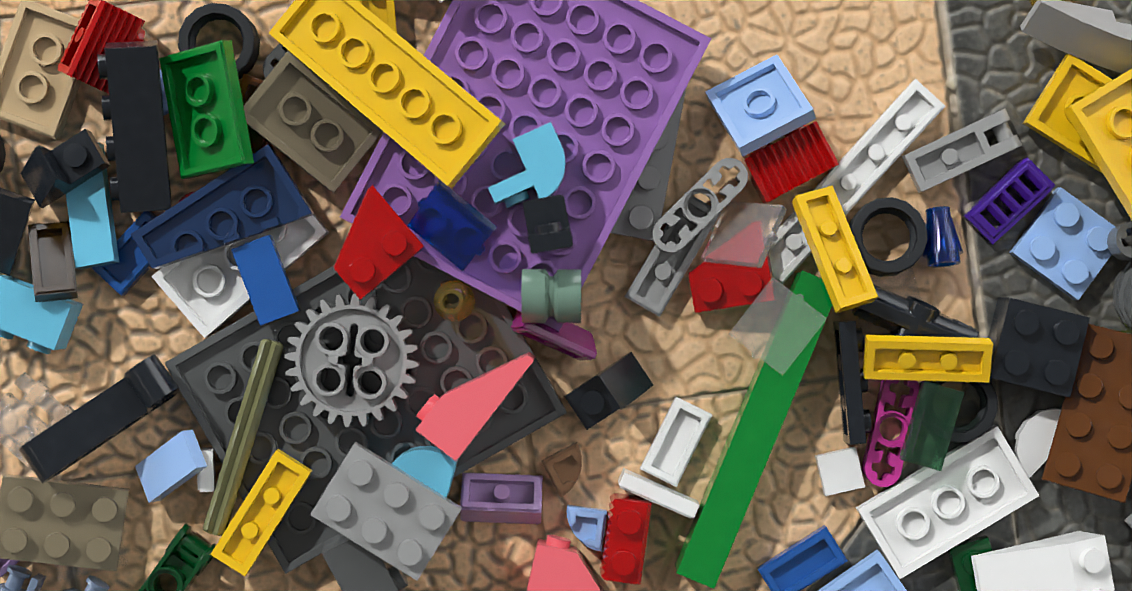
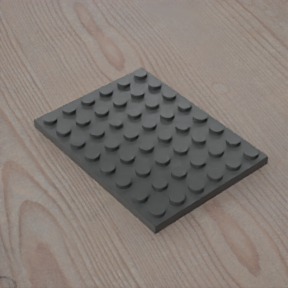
M415 256L363 298L361 303L366 305L370 297H376L377 310H380L386 304L392 305L388 315L390 319L399 315L404 316L398 328L400 331L406 329L413 330V333L405 341L406 344H415L419 348L408 353L409 359L420 362L418 367L409 368L407 371L408 374L417 379L416 383H403L402 385L409 394L408 398L404 399L395 396L394 400L397 403L398 409L394 412L384 405L382 407L384 419L381 421L377 420L372 412L369 413V422L366 426L361 425L358 416H354L350 427H345L343 415H339L333 424L328 423L329 411L324 410L320 415L313 416L316 403L312 401L302 406L300 402L306 395L304 389L299 391H291L290 389L299 381L298 376H288L285 373L287 370L296 367L295 361L284 358L285 354L296 352L297 349L296 346L287 341L288 337H301L302 333L297 329L295 323L300 321L309 324L311 322L306 311L313 309L321 314V300H327L332 307H336V295L340 294L344 296L347 305L351 303L352 296L355 293L335 271L334 266L293 289L301 311L260 326L254 311L165 362L167 369L223 464L260 342L263 339H271L283 344L282 354L240 485L239 494L244 501L277 449H280L313 470L268 541L285 574L320 555L323 551L324 542L340 534L310 514L355 442L391 464L398 456L411 448L419 446L437 447L416 431L422 422L416 415L430 397L435 394L441 398L447 391L528 352L534 355L525 337L512 331V328H510L514 318L505 303ZM355 323L351 325V353L343 356V362L350 364L347 395L350 397L354 395L353 369L355 366L362 364V357L355 356L358 325ZM333 326L327 328L323 336L325 345L333 350L340 348L343 343V334L338 328ZM369 330L364 337L366 348L371 352L381 351L385 343L384 336L378 330ZM536 357L460 455L454 477L567 413ZM332 368L324 369L321 374V383L328 390H336L341 382L339 373ZM369 370L362 375L361 383L367 392L377 393L381 389L382 379L378 373Z

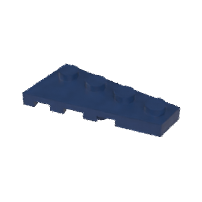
M266 145L253 154V164L229 169L131 233V236L152 269H159L315 215L272 146Z

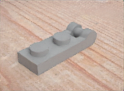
M1002 109L901 156L918 193L1022 146L1018 135L1012 134L1007 123L1010 117L1006 109ZM991 128L998 143L992 146L989 145L984 131Z

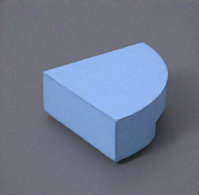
M567 504V520L574 535L585 546L602 552L607 510Z

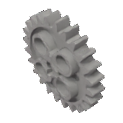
M340 294L336 295V307H332L327 300H321V314L313 309H308L306 313L311 322L309 324L300 321L295 323L297 329L302 333L301 337H288L287 341L296 346L297 349L296 352L285 354L284 358L295 361L296 367L287 370L285 373L288 376H298L299 379L290 389L291 391L304 389L306 395L300 402L302 406L312 401L316 403L313 416L320 415L324 410L329 411V424H333L339 415H343L345 427L351 426L354 416H358L361 425L366 426L368 425L369 413L371 412L377 420L381 421L384 419L382 408L384 405L394 412L398 409L394 397L408 398L409 394L402 387L403 383H416L417 379L408 374L407 371L409 368L418 367L420 362L409 359L408 353L417 350L419 347L415 344H406L405 341L413 333V330L406 329L400 331L398 326L403 321L404 316L399 315L390 319L388 315L392 305L386 304L380 310H377L376 297H370L366 305H362L361 300L356 294H353L350 305H347L344 296ZM355 323L358 325L355 356L362 357V364L355 366L353 369L354 395L350 397L347 395L350 364L343 362V356L351 353V325ZM331 326L338 328L343 334V343L337 350L330 349L324 343V332ZM371 329L378 330L384 336V347L379 352H371L364 344L365 334ZM332 368L339 373L341 382L336 390H328L321 383V374L324 369ZM366 371H375L380 375L382 386L377 393L367 392L363 388L361 379Z

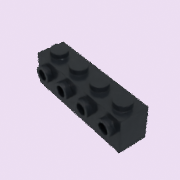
M157 40L106 43L104 48L105 54H98V70L100 79H108L109 95L102 96V110L104 121L112 120L113 136L106 137L108 161H116L117 176L110 177L112 201H120L121 213L168 210L171 208L172 199Z

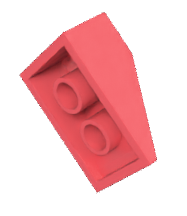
M528 352L447 391L441 398L434 394L416 415L422 421L416 431L457 461L536 356Z

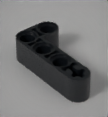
M151 355L124 374L123 379L29 440L19 448V451L43 484L169 401L179 393V387L157 355Z

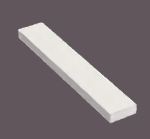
M917 79L913 80L838 162L839 165L833 167L812 191L833 185L846 216L944 109L945 105ZM795 210L767 240L773 279L779 285H782L812 253Z

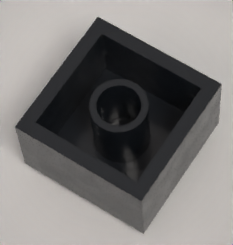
M998 297L988 336L993 343L990 378L1071 397L1090 317L1014 298Z

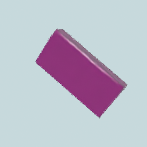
M517 310L510 327L512 331L579 361L596 358L597 350L594 338L588 330L572 323H563L559 331L544 323H522V312Z

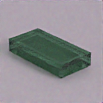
M928 381L921 382L899 458L901 460L938 471L942 470L965 392Z

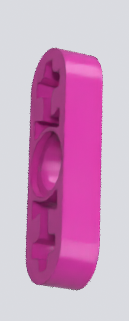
M900 380L881 381L871 423L872 430L868 436L862 462V471L865 478L876 486L888 487L900 478L920 393L918 381L904 380V385L910 387L908 395L902 394L900 396L898 406L906 408L905 415L894 410H884L885 403L894 406L896 394L890 391L891 383L898 384ZM888 417H896L902 426L900 435L893 440L884 439L880 433V425ZM876 442L886 447H897L896 454L887 452L886 463L892 466V470L890 473H883L881 479L877 478V472L872 470L873 462L880 463L883 455V450L875 449Z

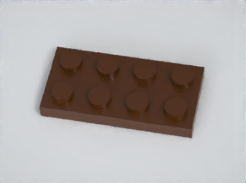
M1088 324L1071 397L1065 396L1042 476L1043 481L1125 504L1132 481V334Z

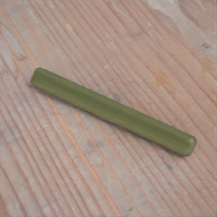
M263 339L260 342L203 525V530L209 534L222 536L228 527L282 354L283 344L271 339Z

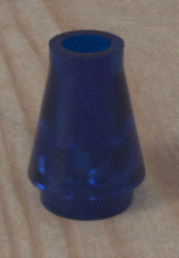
M940 206L926 209L928 240L923 258H927L928 267L940 268L960 264V254L964 253L951 217L950 207Z

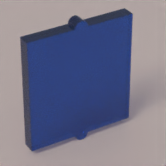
M441 180L435 184L427 197H423L418 202L420 208L407 225L461 271L468 267L476 255H481L485 251V242L497 228L495 224Z

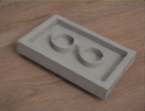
M355 442L310 515L418 581L462 507Z

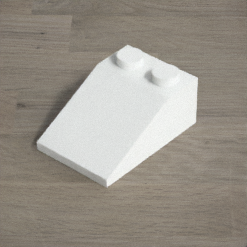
M1076 531L971 556L977 591H1115L1105 535Z

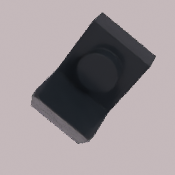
M84 129L52 150L40 145L35 147L20 174L39 207L45 208L111 165L92 132Z
M563 195L533 199L523 203L531 254L573 247Z
M631 351L564 397L586 430H588L618 409H624L650 389L653 383Z

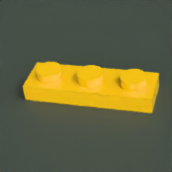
M833 185L796 195L792 200V205L835 312H842L874 302L878 295Z
M866 335L863 375L865 379L989 383L993 343L990 338Z
M277 449L210 555L243 576H246L313 470L280 449Z

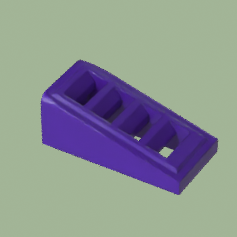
M1029 158L1020 159L963 217L993 245L1055 187V184ZM1023 174L1036 187L1033 192L1018 179L1020 175ZM1011 186L1024 201L1019 204L1005 190L1007 187ZM997 197L1012 211L1008 217L993 202ZM985 208L1000 223L996 229L980 214Z

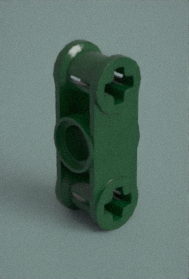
M186 523L170 542L164 556L138 591H164L160 585V577L163 573H169L176 578V591H187L197 576L204 571L213 559V556L210 554L216 544L209 545L192 533V527Z

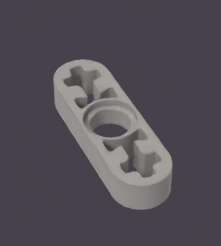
M725 158L716 163L655 223L652 229V240L655 246L661 251L672 253L681 250L746 186L748 172L744 164L734 158ZM723 167L726 170H730L734 167L739 172L735 177L738 185L734 187L728 184L718 193L725 196V199L719 203L715 193L704 187L703 184L709 180L713 187L722 178L719 172L720 168ZM703 194L709 198L711 210L707 216L699 218L689 212L688 201L691 196ZM680 208L685 219L695 224L696 227L690 231L686 224L677 234L680 238L678 244L672 241L664 244L660 240L664 234L660 228L663 224H666L668 227L675 225L681 218L675 216L674 212Z

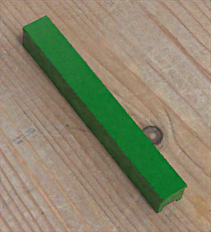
M803 270L796 272L675 563L677 574L713 589L717 584L833 305L824 282L820 277Z

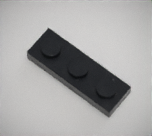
M833 321L843 440L849 445L866 444L865 433H871L872 424L869 409H863L862 393L868 392V379L864 378L863 368L860 369L858 352H864L862 328H856V321Z

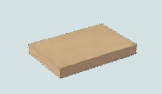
M30 0L20 1L0 55V119L60 141L81 81L58 71L57 68L80 19Z

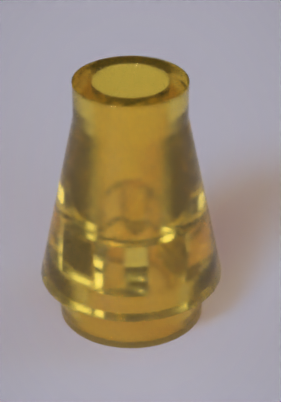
M449 281L442 284L434 296V306L437 313L448 321L455 322L465 319L470 315L475 304L472 290L460 281ZM451 293L459 298V305L456 309H449L445 304L447 295Z

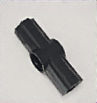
M874 285L878 295L877 299L874 302L855 307L852 310L853 315L889 330L893 336L978 338L979 331L976 328L941 314L939 309L927 302L912 296L904 298L877 285Z

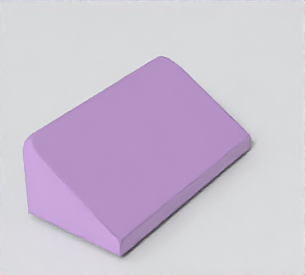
M462 473L461 520L465 522L540 524L543 476Z

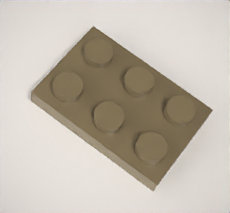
M289 51L284 54L244 104L247 125L332 193L336 191L383 132V130Z
M4 474L0 491V558L117 571L129 489L51 479L42 484L39 478Z

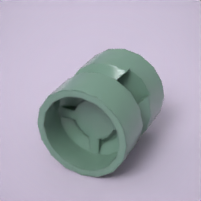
M522 269V323H545L549 316H554L557 323H581V269H558L554 276H549L546 269Z

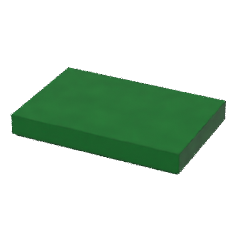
M221 40L159 58L181 179L195 178L253 164V154L232 40Z

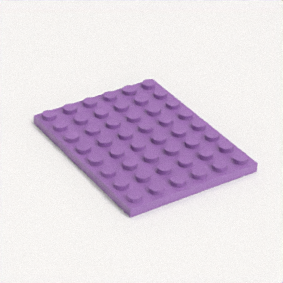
M452 0L424 56L502 120L505 125L453 188L442 182L384 132L340 218L353 224L367 189L373 185L424 245V248L415 257L521 312L522 269H546L549 276H554L558 269H581L582 288L711 38L638 0ZM551 122L565 155L564 178L560 187L552 196L563 195L565 199L573 247L531 254L523 203L528 200L539 199L535 188L527 191L529 199L510 208H507L504 202L496 205L488 188L526 171L513 139ZM549 316L544 323L557 331L563 325V323H557L554 316Z

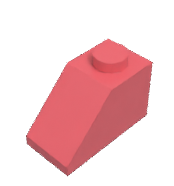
M547 535L546 540L538 538L527 591H604L579 549L570 546V539L556 535Z

